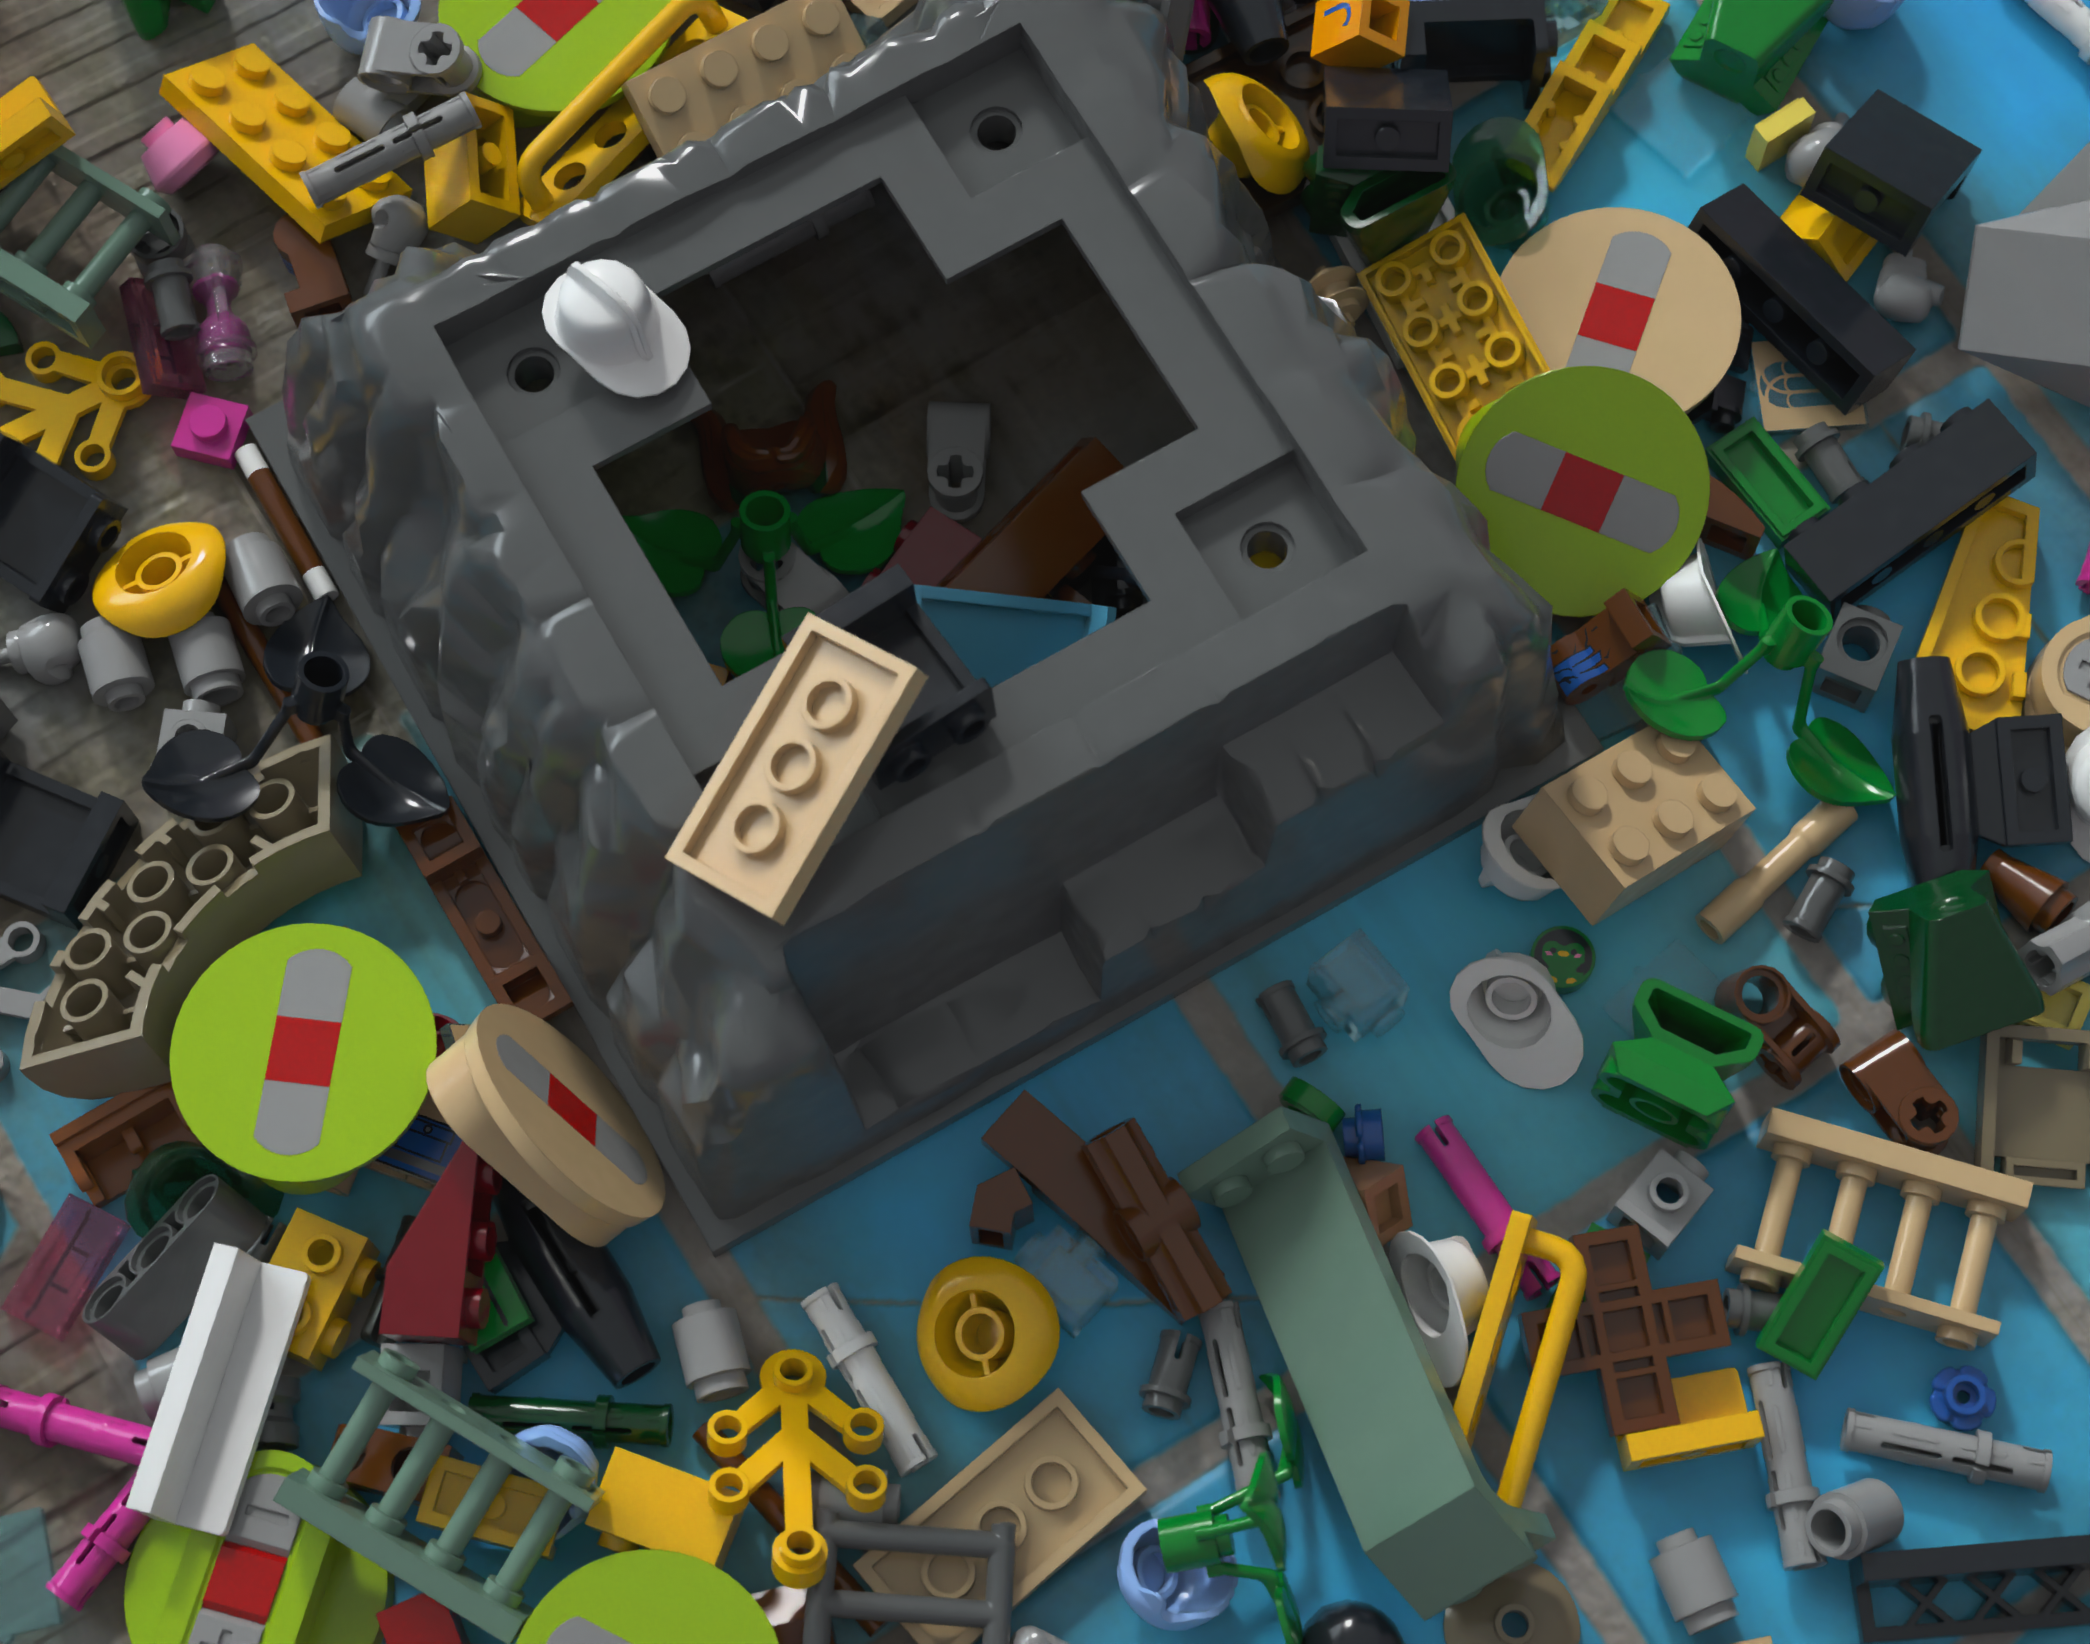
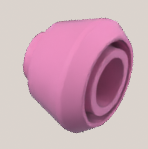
M167 116L164 117L140 140L148 148L141 156V159L155 190L170 195L187 184L219 152V149L184 117L175 124Z

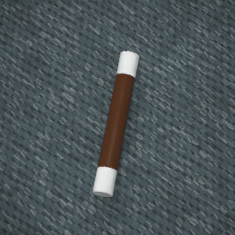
M250 443L240 447L234 456L314 600L328 595L334 601L338 597L339 592L257 445Z

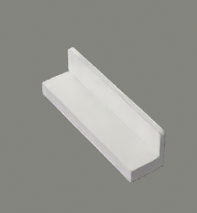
M214 1243L126 1508L155 1520L221 1537L229 1533L310 1287V1275L302 1271L263 1263L239 1248Z

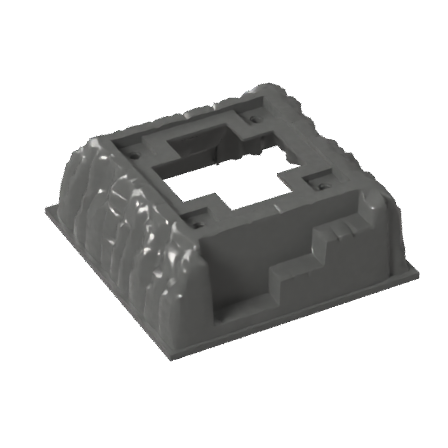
M919 0L916 9L871 43L866 50L858 53L850 62L843 61L835 67H830L829 71L814 84L795 86L788 95H783L776 100L761 102L720 127L716 134L706 141L687 140L662 157L602 186L595 196L586 200L576 199L553 211L536 225L520 228L494 240L482 253L476 254L456 242L436 249L407 246L400 254L395 275L374 280L367 296L350 303L342 312L301 319L298 330L287 341L282 386L283 400L245 419L541 949L571 997L578 1015L715 1258L1483 823L1490 810L1502 804L1511 803L1538 793L1546 784L1597 756L1604 750V747L1575 704L1567 705L1557 690L1551 659L1552 605L1508 565L1490 552L1488 524L1481 512L1450 481L1431 472L1416 456V436L1407 418V404L1403 389L1389 356L1369 338L1356 337L1354 326L1335 300L1317 296L1310 282L1284 270L1274 256L1271 233L1262 208L1255 202L1245 185L1239 181L1235 164L1210 142L1200 91L1198 87L1188 81L1187 67L1174 54V43L1165 16L1152 6L1131 0ZM994 141H1003L1010 144L1009 147L1002 150H990L984 147ZM880 183L884 185L946 285L1063 225L1196 429L1081 491L1082 499L1148 603L992 687L997 717L990 721L987 729L971 742L962 745L954 743L932 757L928 767L915 778L906 782L895 781L881 791L870 778L783 926L665 859V856L785 652L734 680L721 685L595 472L601 467L713 409L712 403L689 365L676 385L656 396L634 398L616 394L603 386L568 353L561 349L547 333L542 315L545 295L556 279L567 273L568 267L575 261L584 264L589 261L605 259L618 261L633 269L644 284L661 298ZM547 379L552 381L543 391L535 393L524 391L526 386L535 380ZM1259 552H1271L1280 557L1283 562L1274 568H1261L1255 565L1250 560V557Z

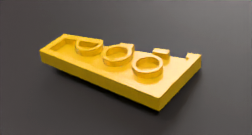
M2009 496L1963 528L1915 658L1928 656H1946L1950 658L1970 733L1995 718L2021 716L2022 702L2026 696L2027 673L2025 672L2027 642L2031 632L2032 614H2029L2031 587L2035 580L2040 508Z

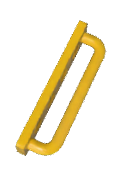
M671 0L522 153L517 166V183L523 195L520 198L521 215L519 218L521 221L529 226L536 225L553 211L576 199L586 200L595 196L602 186L612 182L649 144L628 100L624 97L615 102L541 177V171L546 162L691 15L696 14L698 18L666 50L658 65L747 21V19L719 6L715 0ZM626 133L616 145L603 148L612 137ZM578 175H585L576 186L563 190V187L572 178Z
M1512 1210L1453 1410L1471 1449L1528 1255L1556 1264L1560 1271V1280L1497 1490V1495L1505 1503L1521 1508L1586 1288L1587 1268L1583 1255L1573 1243L1560 1236L1537 1230L1538 1221L1532 1215Z

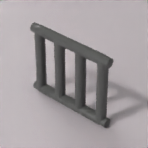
M819 1508L814 1511L813 1529L825 1539L828 1546V1557L824 1577L816 1585L807 1588L802 1644H830L832 1618L983 1628L982 1644H1010L1016 1557L1015 1523L1001 1522L999 1524H992L991 1531L838 1520V1512H832L825 1508ZM847 1548L987 1558L985 1600L834 1590L837 1549Z

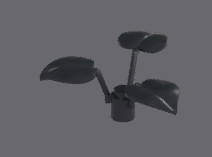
M328 595L311 602L295 612L292 618L285 621L268 641L263 655L265 674L275 687L291 692V696L283 699L281 710L254 750L247 757L242 759L238 745L221 733L206 729L190 730L173 737L160 748L141 781L144 791L156 803L180 817L206 823L223 822L237 818L250 810L257 802L260 793V786L257 780L248 770L253 769L260 763L291 715L296 714L301 721L314 726L326 724L333 719L337 721L343 752L352 761L345 765L338 773L336 782L337 793L346 809L358 819L375 826L399 827L442 817L448 812L450 806L448 791L440 774L430 760L408 741L395 736L380 734L371 737L363 746L362 751H359L355 746L349 720L352 709L343 701L344 697L355 693L365 684L370 671V657L362 640L345 622Z

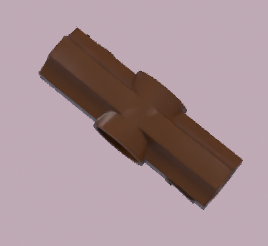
M1134 1117L1128 1118L1094 1136L1081 1147L1116 1208L1112 1212L1113 1219L1123 1240L1140 1261H1146L1178 1320L1187 1321L1223 1302L1232 1293V1290L1198 1232V1229L1201 1227V1220L1192 1200L1175 1178L1166 1175Z

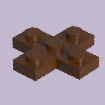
M1638 1224L1571 1236L1568 1238L1569 1242L1573 1243L1583 1255L1587 1268V1280L1560 1377L1596 1371L1610 1437L1679 1425L1680 1419L1667 1358L1721 1349L1732 1345L1718 1279L1652 1290ZM1551 1308L1524 1312L1517 1315L1529 1378L1532 1375Z

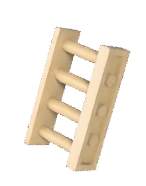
M1773 1107L1762 1122L1756 1148L1772 1152L1771 1158L1776 1161L1755 1247L1753 1249L1738 1244L1727 1258L1724 1271L1740 1275L1739 1282L1748 1283L1750 1288L1754 1290L1777 1293L1779 1287L1787 1289L1802 1263L1780 1257L1802 1169L1809 1168L1810 1164H1815L1835 1170V1177L1841 1180L1828 1231L1851 1244L1854 1242L1867 1187H1873L1876 1182L1901 1190L1900 1196L1905 1199L1885 1286L1882 1287L1874 1284L1859 1311L1936 1333L1935 1340L1938 1343L1958 1350L1973 1351L1976 1345L1984 1347L1998 1336L2001 1322L1976 1315L1997 1225H2003L2005 1220L2013 1222L2028 1208L2033 1182ZM1940 1201L1965 1208V1215L1970 1218L1950 1307L1911 1295L1932 1206H1938Z

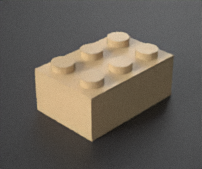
M1649 725L1543 786L1512 825V828L1593 927L1722 848L1756 808L1700 740L1686 741L1676 739L1661 733Z

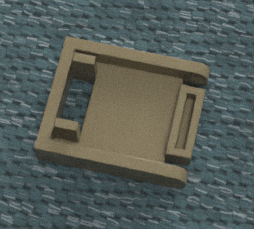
M2012 1024L1980 1036L1974 1166L1994 1171V1157H2001L2000 1173L2033 1182V1186L2085 1189L2086 1164L2090 1165V1030ZM2023 1041L2079 1046L2077 1071L2015 1065L2022 1064Z

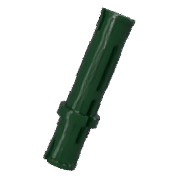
M473 1392L468 1404V1408L513 1435L537 1425L551 1424L572 1432L583 1438L584 1441L593 1442L595 1449H609L612 1443L658 1445L669 1448L673 1435L674 1409L673 1405L669 1403L658 1405L615 1402L613 1395L601 1394L597 1396L596 1401L483 1395Z

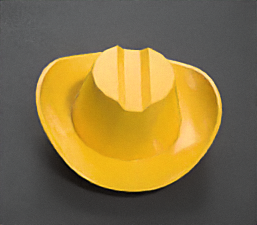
M1220 73L1204 79L1220 111L1208 129L1209 139L1213 145L1235 164L1239 178H1247L1252 175L1260 186L1275 194L1282 195L1292 192L1305 176L1303 166L1310 157V148L1306 134L1294 113L1273 92L1250 77L1236 73Z
M180 522L161 525L137 535L123 545L98 573L92 587V600L96 610L104 619L119 629L145 638L167 637L193 626L209 612L221 589L226 562V546L222 534L216 527L208 523Z
M967 1257L944 1267L930 1282L924 1295L917 1321V1348L928 1378L948 1402L966 1411H994L1022 1398L1048 1372L1056 1357L1059 1346V1317L1056 1306L1047 1289L1034 1275L1022 1267L995 1257Z

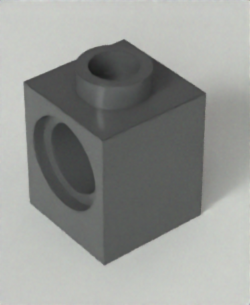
M1844 602L1820 653L1824 657V661L1816 671L1812 692L1865 713L1878 689L1904 626L1890 621L1886 613L1868 605L1853 606ZM1855 644L1861 646L1869 654L1870 660L1858 661L1852 659L1844 651L1843 645Z

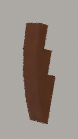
M1024 1089L981 1137L982 1145L1010 1169L1015 1167L1018 1175L1032 1187V1193L1082 1235V1241L1180 1325H1183L1185 1321H1179L1176 1314L1172 1311L1162 1289L1159 1288L1158 1282L1146 1261H1140L1123 1240L1113 1219L1112 1212L1116 1208L1081 1147L1086 1142Z

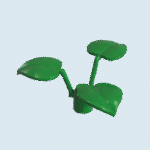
M888 488L839 492L812 501L801 510L797 517L796 513L790 511L788 501L781 494L768 490L757 491L749 494L741 502L739 517L731 519V531L723 544L720 531L715 523L707 516L695 511L670 509L637 516H621L669 597L688 596L698 591L704 582L705 570L711 572L719 571L739 539H741V547L744 553L753 561L763 564L767 612L749 610L736 615L725 626L720 638L722 660L727 669L737 678L785 652L781 637L801 625L807 613L816 615L813 610L806 607H791L781 611L778 609L775 562L779 561L789 551L791 536L806 555L811 556L820 553L823 564L831 571L846 575L870 573L873 569L881 568L888 563L895 553L893 547L901 532L906 495L903 489Z
M1777 548L1762 552L1741 562L1725 576L1716 590L1715 597L1728 626L1743 635L1759 636L1760 640L1754 649L1719 680L1707 684L1705 675L1698 665L1686 656L1672 650L1658 649L1645 652L1638 656L1629 667L1622 689L1625 691L1626 698L1636 713L1647 724L1667 736L1686 741H1699L1715 735L1726 722V712L1714 696L1725 691L1763 656L1769 664L1780 670L1788 671L1803 666L1805 668L1792 724V730L1799 739L1793 741L1786 750L1787 764L1794 778L1815 798L1837 806L1853 807L1885 804L1896 796L1890 781L1864 744L1850 730L1840 723L1825 717H1818L1809 725L1806 723L1816 671L1824 661V657L1816 649L1832 630L1833 619L1828 609L1822 603L1801 593L1787 573Z
M1267 1373L1258 1377L1274 1396L1275 1417L1283 1446L1276 1472L1268 1452L1259 1453L1248 1486L1214 1503L1196 1506L1197 1512L1158 1519V1535L1163 1562L1168 1574L1206 1567L1209 1578L1227 1575L1262 1582L1276 1605L1286 1644H1303L1299 1610L1284 1572L1286 1571L1287 1538L1282 1512L1278 1507V1485L1292 1478L1295 1489L1303 1488V1440L1287 1387L1279 1374ZM1241 1504L1240 1509L1248 1516L1230 1520L1228 1513H1221ZM1259 1527L1277 1569L1224 1562L1223 1557L1235 1555L1233 1533Z

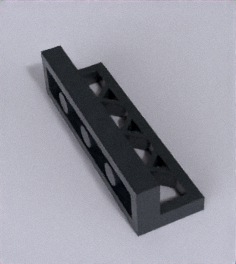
M2090 1535L1861 1553L1860 1556L1848 1562L1860 1644L2090 1626V1608L2068 1591L2082 1571L2090 1570ZM2069 1572L2060 1584L2047 1575L2049 1573ZM2029 1575L2052 1593L2038 1614L2022 1615L2000 1597L2015 1576ZM2001 1578L1993 1590L1979 1579ZM1962 1581L1985 1599L1970 1620L1955 1621L1932 1602L1947 1582ZM1934 1583L1925 1596L1912 1586ZM1894 1586L1917 1604V1607L1903 1625L1876 1628L1870 1588ZM2060 1600L2073 1610L2051 1613ZM1992 1606L2006 1616L1983 1619ZM1924 1612L1938 1621L1937 1623L1915 1624Z

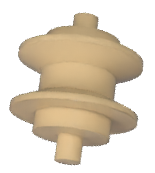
M1321 266L1317 268L1316 274L1309 281L1316 295L1335 300L1351 324L1355 326V321L1365 311L1370 300L1365 289L1356 287L1359 280L1356 270L1350 266L1329 268Z

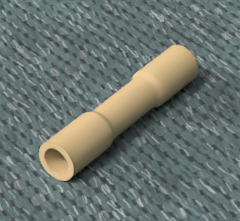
M1820 801L1791 828L1789 835L1743 877L1737 878L1695 916L1700 929L1715 943L1723 944L1762 908L1765 900L1809 859L1820 855L1858 820L1855 808L1837 806Z

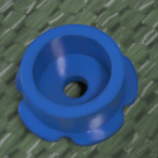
M1361 1103L1356 1104L1354 1107L1355 1117L1342 1119L1345 1157L1358 1156L1359 1164H1365L1367 1160L1385 1161L1381 1109L1362 1110Z
M1963 1365L1960 1369L1946 1367L1939 1371L1932 1380L1931 1386L1933 1390L1929 1398V1404L1933 1414L1939 1421L1958 1431H1972L1982 1425V1419L1989 1418L1994 1413L1996 1394L1993 1389L1988 1387L1987 1376L1978 1368L1970 1365ZM1963 1391L1967 1393L1969 1397L1967 1403H1960L1957 1400L1958 1392Z

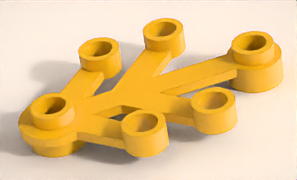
M49 341L35 343L26 352L25 363L37 381L53 383L62 377H66L88 385L69 394H64L5 378L0 372V408L10 405L32 411L1 426L0 430L13 435L25 444L43 436L37 451L60 465L79 418L99 409L89 439L83 441L76 448L74 460L83 476L87 479L100 481L108 478L116 467V458L111 449L126 412L145 404L155 390L156 376L152 366L143 356L129 351H115L103 357L101 361L60 351L56 344ZM43 357H55V361L50 367L44 369L37 368L38 362ZM128 377L136 379L129 387L117 389V385L122 379ZM92 454H105L100 464L96 466L86 465L87 459Z
M787 1349L771 1355L764 1362L759 1378L761 1389L736 1411L722 1410L712 1415L707 1424V1445L709 1449L721 1457H734L746 1448L749 1434L778 1411L781 1413V1430L738 1468L726 1467L712 1474L708 1484V1502L710 1507L721 1515L732 1516L739 1514L747 1507L749 1496L783 1467L785 1531L780 1533L773 1543L771 1567L775 1578L781 1584L793 1589H806L816 1585L824 1577L828 1557V1546L825 1539L813 1529L810 1467L843 1492L849 1506L858 1512L870 1513L880 1509L886 1500L888 1483L885 1473L880 1468L873 1465H854L809 1429L808 1410L843 1435L842 1439L845 1447L851 1452L860 1455L871 1454L879 1449L883 1441L884 1421L877 1411L866 1407L853 1409L825 1387L826 1370L822 1362L813 1354L798 1349ZM785 1376H799L801 1379L789 1380ZM863 1426L872 1429L873 1433L862 1436L853 1432V1429ZM723 1429H732L738 1435L733 1438H723L717 1432ZM860 1484H871L876 1487L877 1491L865 1494L859 1492L855 1487ZM730 1486L738 1489L740 1493L728 1497L721 1495L718 1490ZM802 1547L811 1551L807 1554L798 1555L789 1549Z

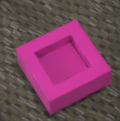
M190 392L171 447L176 456L234 470L237 463L234 454L243 446L249 430L245 419L251 417L253 413L248 405Z

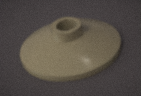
M1532 1563L1523 1569L1507 1573L1483 1587L1482 1591L1472 1599L1445 1609L1443 1633L1445 1644H1579L1580 1621L1574 1600L1562 1582L1548 1570ZM1517 1613L1525 1619L1527 1629L1522 1637L1513 1638L1504 1632L1502 1628V1618L1504 1615Z

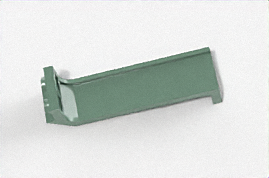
M1279 1106L1177 1173L1181 1186L1190 1198L1222 1208L1363 1551L1420 1617L1426 1621L1452 1605L1472 1599L1482 1591L1483 1587L1503 1575L1518 1571L1532 1564L1538 1557L1536 1550L1557 1539L1547 1515L1508 1505L1492 1490L1482 1475L1329 1123Z

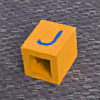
M1320 0L1316 2L1310 58L1328 66L1381 68L1405 57L1410 1Z

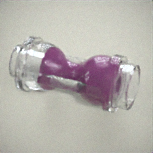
M220 244L199 246L183 260L184 266L192 271L194 277L193 281L189 284L191 296L204 305L207 310V317L201 323V330L196 335V363L204 369V374L209 380L215 382L238 381L246 378L253 372V362L258 356L256 343L251 337L247 324L234 315L231 310V304L238 296L242 286V258L238 253L228 250Z

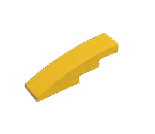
M1605 0L1595 18L1588 20L1565 61L1560 60L1502 158L1501 166L1554 193L1640 63L1667 18L1670 4L1663 0Z

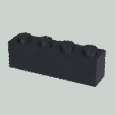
M1744 183L1700 207L1687 227L1705 240L1727 266L1739 295L1741 315L1845 416L1885 391L1917 350Z
M1989 398L1973 410L1970 407L1961 408L1942 424L1940 433L1923 446H1920L1918 443L1912 444L1896 455L1889 465V470L1871 483L1868 480H1863L1848 489L1840 498L1839 506L1820 520L1817 517H1811L1798 525L1788 536V543L1783 546L1786 569L1810 597L1818 600L1828 609L1834 622L1844 602L1853 606L1858 605L2036 476L2037 452Z

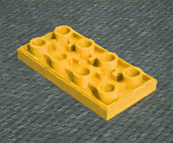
M1464 212L1356 273L1455 461L1460 435L1468 421L1477 411L1488 403L1501 398L1518 384L1536 375L1550 371L1548 364Z

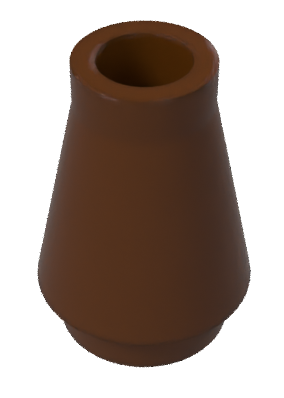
M2001 848L1993 852L1980 868V870H1989L1996 898L2028 934L2033 931L2042 934L2058 926L2071 913L2078 901V897L2067 890L2069 882L2016 859Z

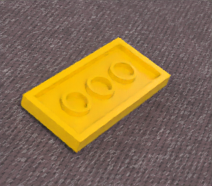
M254 43L163 75L159 94L318 243L325 242L371 223V209L377 201L384 197L397 194L407 196L408 198L411 197L413 189L393 171H390L317 209L299 173L307 171L362 142Z

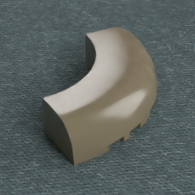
M332 734L293 746L260 761L258 764L260 772L253 775L260 786L258 800L250 810L241 816L228 821L209 823L185 818L179 824L172 817L134 850L140 859L126 871L117 883L109 879L105 881L78 917L84 925L80 932L70 941L65 951H57L50 963V968L56 974L45 1000L34 1002L25 1033L20 1071L25 1077L45 1091L66 1098L88 1100L115 1097L123 1092L138 1091L171 1082L170 1047L176 1019L186 997L201 975L228 950L242 941L257 935L271 922L294 906L333 886L362 876L363 824L362 820L346 809L337 793L336 782L338 773L348 762Z

